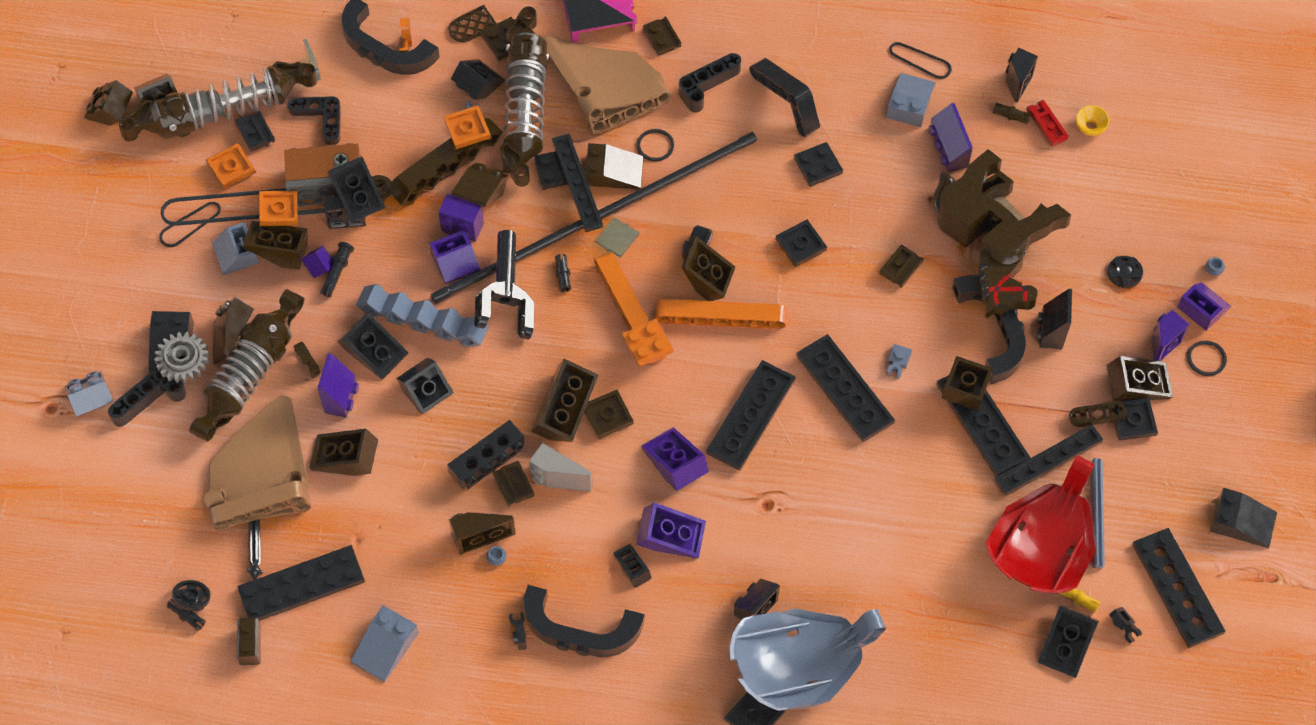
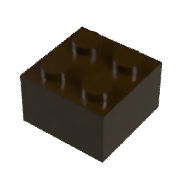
M956 356L943 390L942 399L979 411L993 368Z

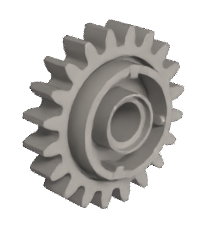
M178 332L176 338L170 334V341L164 338L165 345L158 344L160 351H155L157 357L155 358L158 371H161L162 377L167 376L168 381L174 378L176 383H178L182 378L183 382L186 383L188 377L194 381V374L200 377L199 370L206 371L204 364H209L207 358L209 357V352L207 351L206 344H203L202 338L197 339L196 334L189 337L188 332H186L182 337L181 333Z

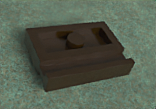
M666 16L664 19H657L643 25V31L658 56L672 51L676 47H681V41Z
M901 244L880 269L879 274L894 284L897 283L902 288L923 263L924 258L918 257L916 253Z
M519 461L503 466L497 471H492L508 507L511 504H517L534 496L532 487Z

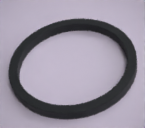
M650 129L639 137L637 147L639 153L645 159L662 161L672 154L674 140L664 130ZM657 132L666 135L671 141L670 151L658 158L649 157L644 154L640 143L647 134Z
M1199 341L1190 348L1188 362L1197 373L1213 376L1219 374L1225 368L1227 356L1224 349L1217 343ZM1202 344L1216 347L1223 355L1222 367L1214 372H1204L1198 369L1191 359L1193 349Z

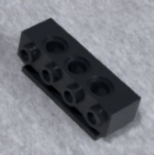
M508 420L448 463L449 474L462 489L465 487L470 489L492 473V471L521 452L525 445L524 435L511 420Z

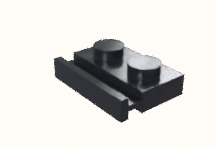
M260 111L255 115L250 114L236 120V125L251 152L267 146L270 142H275V138Z

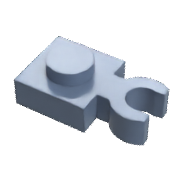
M896 344L893 345L888 359V364L891 365L887 369V376L890 375L891 371H896V379L901 377V368L906 369L912 349Z

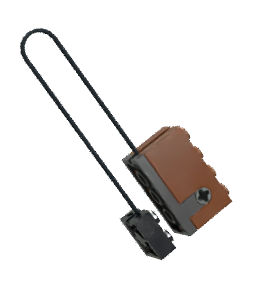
M347 143L345 145L311 146L309 148L284 150L286 188L173 198L166 201L161 207V217L165 223L172 226L260 219V214L173 222L164 217V210L169 204L180 201L259 195V191H297L298 206L324 204V209L298 211V215L325 213L329 229L366 226V217L353 223L350 222L327 174L329 170L361 157L359 144Z

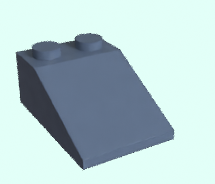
M901 73L893 90L886 118L922 127L936 82Z
M382 605L371 621L351 659V663L381 681L386 682L419 634L417 624Z

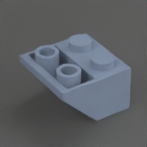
M245 222L227 227L212 242L223 275L259 264L257 255L243 248L248 232Z
M97 371L91 372L85 378L80 380L78 378L68 382V385H65L67 396L76 416L113 402L101 371L98 373Z

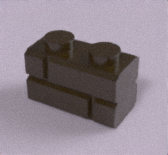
M258 618L237 619V659L239 664L259 665L261 660L260 622Z

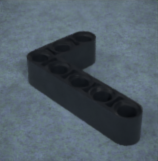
M767 58L749 67L750 73L755 80L790 103L797 130L803 137L820 128L813 95L807 85Z

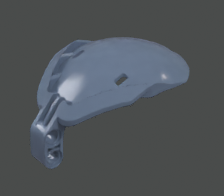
M796 608L782 613L776 611L745 617L739 622L732 633L730 660L736 661L742 677L738 681L758 702L778 711L806 709L829 702L839 692L861 664V648L877 640L886 630V627L878 609L865 612L852 625L847 619L840 616ZM797 630L798 635L788 637V632Z

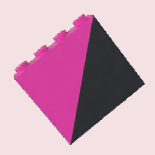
M562 0L572 42L579 41V33L626 24H629L633 32L635 31V24L638 23L636 13L632 12V9H634L633 0Z

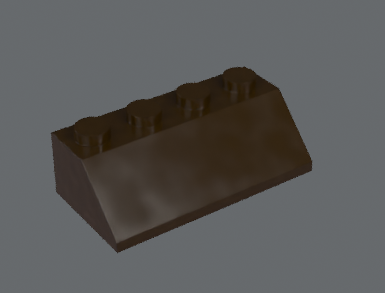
M563 359L556 368L531 432L548 440L572 442L598 374Z

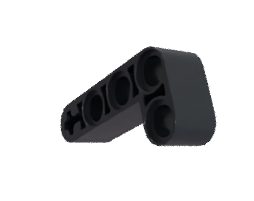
M730 53L680 78L679 96L690 111L700 112L704 108L703 92L737 76L741 72V57L736 53Z
M155 368L109 407L108 414L113 424L118 427L126 425L163 393L172 401L179 402L183 400L186 396L183 382L180 380L176 383L174 378L168 381L167 377L160 379L162 377L161 371Z

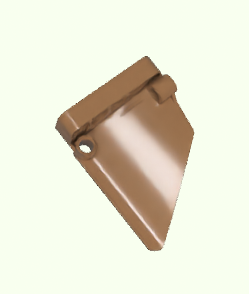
M552 36L543 37L547 42L549 57L576 95L579 108L583 111L584 119L595 134L602 133L661 107L672 98L661 74L637 52L596 48Z
M281 395L265 407L211 460L210 490L208 493H204V501L210 512L214 529H224L249 521L301 513L311 509L308 493L309 483L292 401L289 397Z

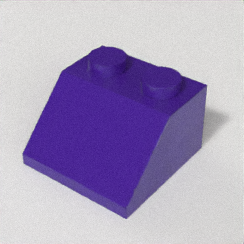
M1171 310L1168 314L1163 313L1157 320L1158 324L1154 328L1155 333L1152 338L1154 361H1162L1182 343L1189 327V323L1174 310Z

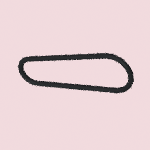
M895 42L889 48L893 56L935 78L942 79L951 74L952 67L944 59L901 42ZM895 45H901L942 61L948 65L949 72L944 76L935 75L893 53L892 48Z
M208 202L176 222L185 220L210 204L218 207V212L209 218L213 219L220 214L221 207L217 202ZM207 223L201 224L174 244H167L162 239L163 233L173 227L169 225L161 231L160 241L167 247L177 246Z

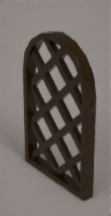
M482 5L454 19L449 25V33L455 41L467 42L481 36V32L476 34L477 31H483L487 29L488 25L493 26L497 23L485 5ZM473 14L479 15L478 20L472 19ZM482 16L488 17L486 22L480 21ZM462 20L468 21V24L462 25ZM471 22L477 23V24H476V27H471V26H470V23H471ZM479 23L485 24L484 29L478 28ZM453 25L458 26L456 31L451 30ZM459 28H466L465 33L459 32ZM468 29L474 30V33L468 34L467 31ZM457 34L463 35V38H457Z

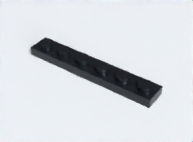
M570 134L552 138L554 149L585 233L603 228V222Z
M1093 424L995 477L994 481L1003 494L1007 496L1072 460L1076 455L1079 456L1103 442V438Z

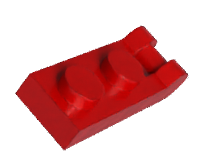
M1044 100L1037 102L1036 105L1026 107L1027 112L1031 113L1030 117L1036 122L1052 147L1068 140V134Z

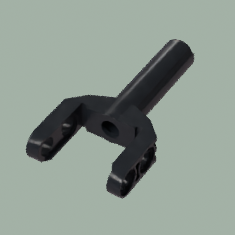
M502 230L497 234L496 282L484 288L475 297L474 325L482 329L486 327L491 313V301L514 307L518 306L517 333L520 338L529 340L534 329V302L525 291L515 285L516 233L511 230Z

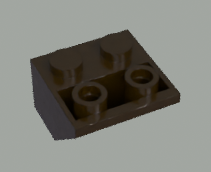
M117 80L97 87L92 93V101L85 109L87 112L84 118L107 125L120 122L133 91Z

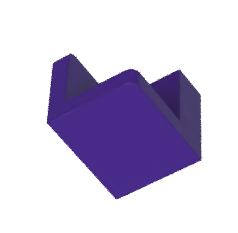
M324 245L309 252L302 259L313 278L328 272L333 264L332 258Z

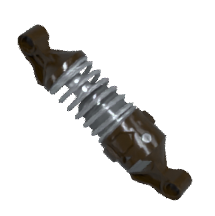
M286 289L279 299V304L281 305L279 310L270 313H259L251 323L245 325L240 333V339L236 343L237 349L231 351L232 357L226 358L228 364L221 365L223 372H216L218 379H212L211 384H208L203 390L207 403V414L204 417L196 418L192 422L189 430L191 434L208 442L213 438L219 427L229 423L233 416L241 413L244 408V402L249 401V395L255 391L254 387L259 386V380L264 379L265 373L270 370V366L276 361H280L285 354V347L292 338L290 324L302 309L305 301L303 296ZM220 375L225 376L228 380L225 381ZM244 386L251 387V391L248 392ZM239 393L245 394L246 398L242 399Z

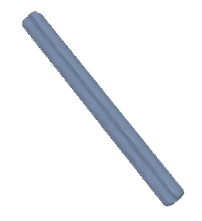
M1094 458L1092 460L1095 463L1092 470V517L1096 553L1093 557V567L1102 569L1105 565L1103 460Z

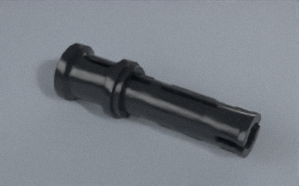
M338 243L337 253L332 257V267L320 291L324 296L332 297L343 268L348 265L350 253L354 251V247L349 243Z

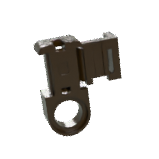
M302 341L293 346L301 362L309 366L311 377L314 378L320 375V368Z

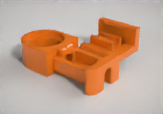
M400 18L403 42L399 52H408L409 46H412L409 18Z

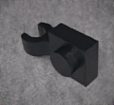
M1124 607L1114 609L1109 614L1114 625L1121 630H1125L1127 642L1133 643L1135 641L1132 637V632L1137 637L1142 635L1141 630L1134 625L1136 622Z
M520 612L521 618L517 621L510 614V624L516 628V631L513 632L514 644L518 643L519 650H525L527 645L524 630V613Z

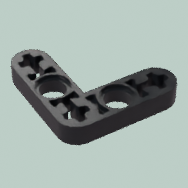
M296 97L288 101V110L293 116L323 115V137L325 143L328 145L339 143L341 105L337 97ZM313 103L319 104L317 109L309 108ZM331 104H335L334 112H331ZM330 118L337 119L334 124H329L327 121ZM330 130H333V138H329L331 133Z

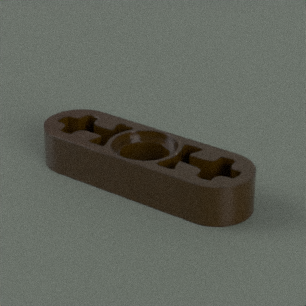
M1115 401L1075 407L1070 411L1069 418L1072 425L1082 427L1091 424L1121 421L1126 417L1127 412L1122 402ZM1115 408L1120 410L1118 415L1115 414ZM1106 409L1109 410V416H1108V417H1107ZM1101 410L1103 416L1101 418H1094L1092 416L1093 412ZM1076 414H1080L1082 416L1080 417V420H1076Z

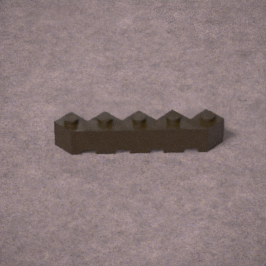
M484 118L491 135L490 139L455 149L452 139H448L394 178L388 191L401 205L413 204L422 190H433L442 175H454L462 161H474L482 147L494 146L503 132L490 118Z

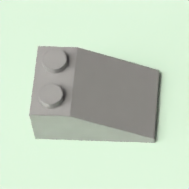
M543 443L529 461L531 479L538 485L543 484L550 488L589 492L593 489L592 472Z

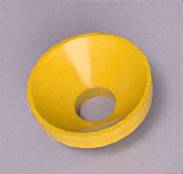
M1095 105L1082 107L1076 116L1077 128L1089 136H1098L1104 133L1110 122L1107 112ZM1086 123H1094L1096 128L1089 129L1086 127Z

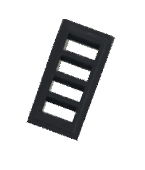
M631 543L613 553L635 588L652 578L649 569ZM629 553L632 554V555L626 557L625 559H622V557L626 556L627 554H629Z

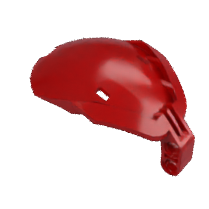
M1076 455L1062 486L1052 483L1046 484L1006 506L985 543L991 560L1010 580L1013 578L1019 583L1030 587L1029 590L1041 593H1064L1077 588L1096 553L1091 506L1084 497L1080 496L1095 463ZM1020 522L1025 524L1022 531L1017 529ZM1069 548H1074L1072 555H1067Z

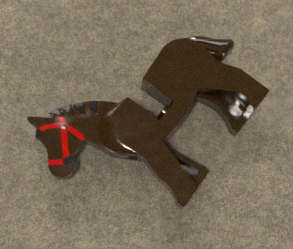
M989 149L970 163L965 173L957 181L945 172L940 173L939 183L933 197L934 207L938 213L939 227L964 247L971 244L985 231L988 232L982 238L978 272L980 295L987 306L985 318H989L994 313L1003 315V313L1011 309L1031 310L1035 307L1038 295L1037 289L1031 285L1022 286L1020 282L1013 278L1021 270L1029 246L1045 238L1055 230L1067 228L1071 219V214L1059 204L1047 208L1041 203L1030 216L1018 220L1006 207L995 200L998 197L1012 193L1014 181L1000 171L1002 159Z

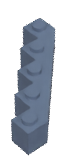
M377 284L364 286L356 303L358 308L365 313L369 312L375 318H377V315L386 317L388 322L400 326L402 323L411 325L413 330L425 334L427 331L436 333L438 338L450 342L452 339L461 341V344L466 347L480 346L489 327L488 325L484 329L475 327L474 316L463 318L453 308L438 310L428 300L413 302L403 292L388 294L383 290V287Z

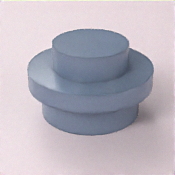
M1218 257L1209 259L1205 266L1207 272L1214 276L1222 274L1225 269L1224 262Z
M494 546L488 550L486 557L491 565L499 566L506 561L507 555L502 547Z

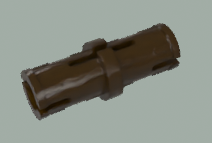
M996 102L993 109V114L1004 116L1010 121L1016 120L1028 124L1031 113L1018 110L1014 106L1009 107Z

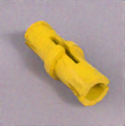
M1074 589L1059 593L1074 601L1075 605L1078 606L1079 604L1093 613L1096 612L1100 601L1086 595L1083 590Z

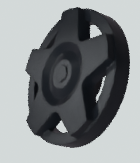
M1117 256L1108 266V278L1118 287L1132 288L1140 283L1143 277V267L1135 257ZM1114 278H1120L1121 282H1118Z
M196 580L181 581L172 590V600L181 610L200 611L210 601L211 594L209 588Z

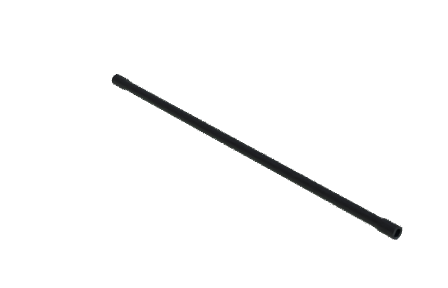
M750 132L729 145L598 210L601 219L741 148L757 142L755 133ZM581 220L517 251L515 263L583 229ZM496 262L431 293L430 296L433 302L437 304L449 298L452 294L496 273Z

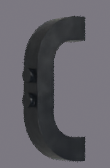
M350 0L346 4L342 13L345 39L353 50L361 57L371 60L374 65L395 74L411 75L428 69L440 58L438 47L426 39H423L416 48L408 52L392 50L360 29L363 21L370 15L368 4L362 0Z
M977 275L954 278L952 289L958 303L969 300L983 302L979 291ZM1011 309L1003 313V315L994 313L1008 349L1002 355L986 360L985 366L993 368L990 378L991 384L1012 376L1022 362L1026 339L1024 325L1017 317V309Z
M527 585L524 596L527 624L540 640L556 646L559 650L568 651L569 649L576 651L577 654L582 656L610 657L629 649L642 632L645 614L626 609L619 627L608 634H596L554 623L544 613L548 598L547 589Z

